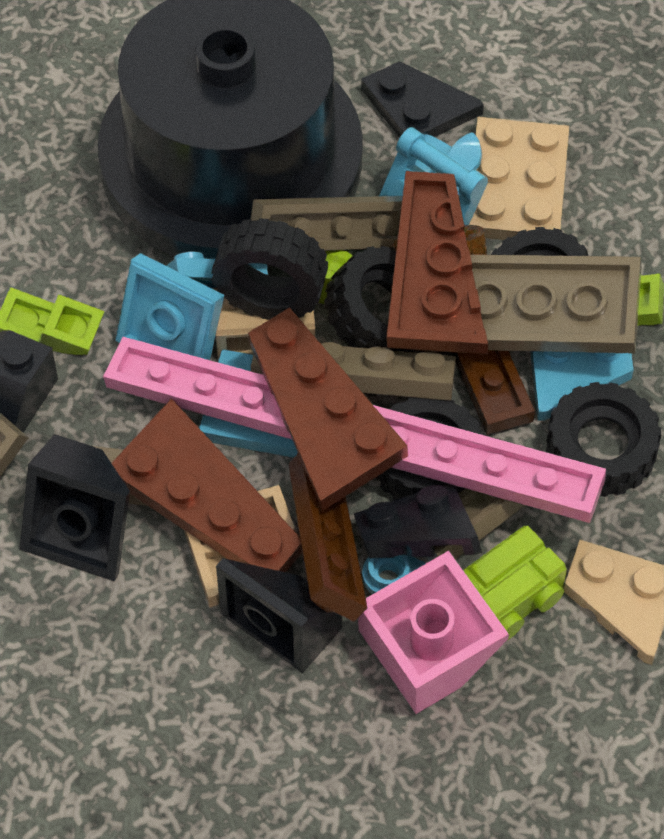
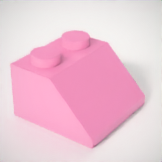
M449 551L367 597L368 608L358 618L359 632L415 714L460 689L509 638L506 629Z

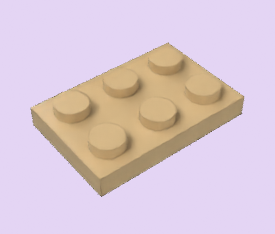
M478 117L476 137L482 148V159L476 170L488 178V183L465 232V236L505 240L507 237L511 238L517 235L519 231L525 229L526 231L534 230L535 227H545V229L551 230L553 228L561 229L569 126Z

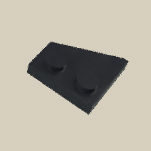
M400 61L361 79V90L399 138L410 127L415 128L424 135L436 137L483 115L484 104L480 99Z

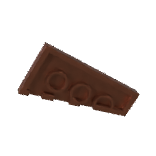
M405 172L387 329L388 348L488 354V341L483 326L481 306L475 286L472 261L467 246L454 174Z
M291 308L286 309L248 332L251 348L270 392L274 395L283 422L293 439L299 459L306 475L309 476L322 511L408 457L407 444Z
M172 398L112 462V465L130 490L131 495L229 560L286 572L303 552L299 535Z

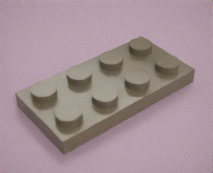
M470 255L475 286L481 306L483 326L488 341V350L635 354L642 270L641 257Z

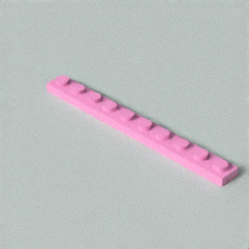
M122 337L103 376L107 388L167 404L172 398L181 409L292 439L283 422L274 395L271 394L262 374ZM373 405L408 446V457L391 468L587 523L591 522L605 482V468Z

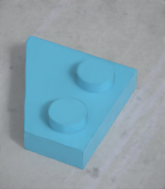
M530 351L537 421L549 419L553 408H557L559 399L565 394H570L572 389L580 385L585 387L593 382H599L600 384H609L610 382L620 385L631 380L634 371L632 354Z

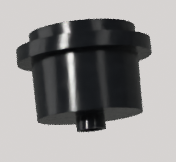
M166 0L145 14L131 29L121 48L118 61L120 91L108 106L101 123L98 137V157L101 179L110 205L121 221L140 239L172 256L185 252H200L203 254L204 259H215L224 232H228L229 227L235 223L238 225L243 220L251 219L253 200L355 196L362 171L363 135L361 123L349 96L334 80V60L328 38L317 21L300 6L290 0Z

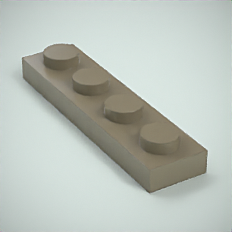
M403 196L253 200L251 220L263 218L275 222L282 221L294 228L298 227L305 231V234L309 237L315 238L319 242V247L324 249V251L365 249L372 246L374 248H380L381 246L397 248Z
M334 342L321 343L362 393L449 401L452 399L456 356L441 355L434 351L414 353L392 351L389 348L379 346L358 348L341 346ZM253 355L251 372L263 375L257 359Z

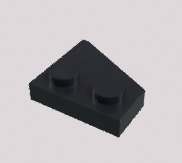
M452 484L428 486L418 493L390 502H379L366 510L353 513L369 558H394L399 555L429 557L434 556V546L462 545L464 555L482 553L477 533L455 486Z

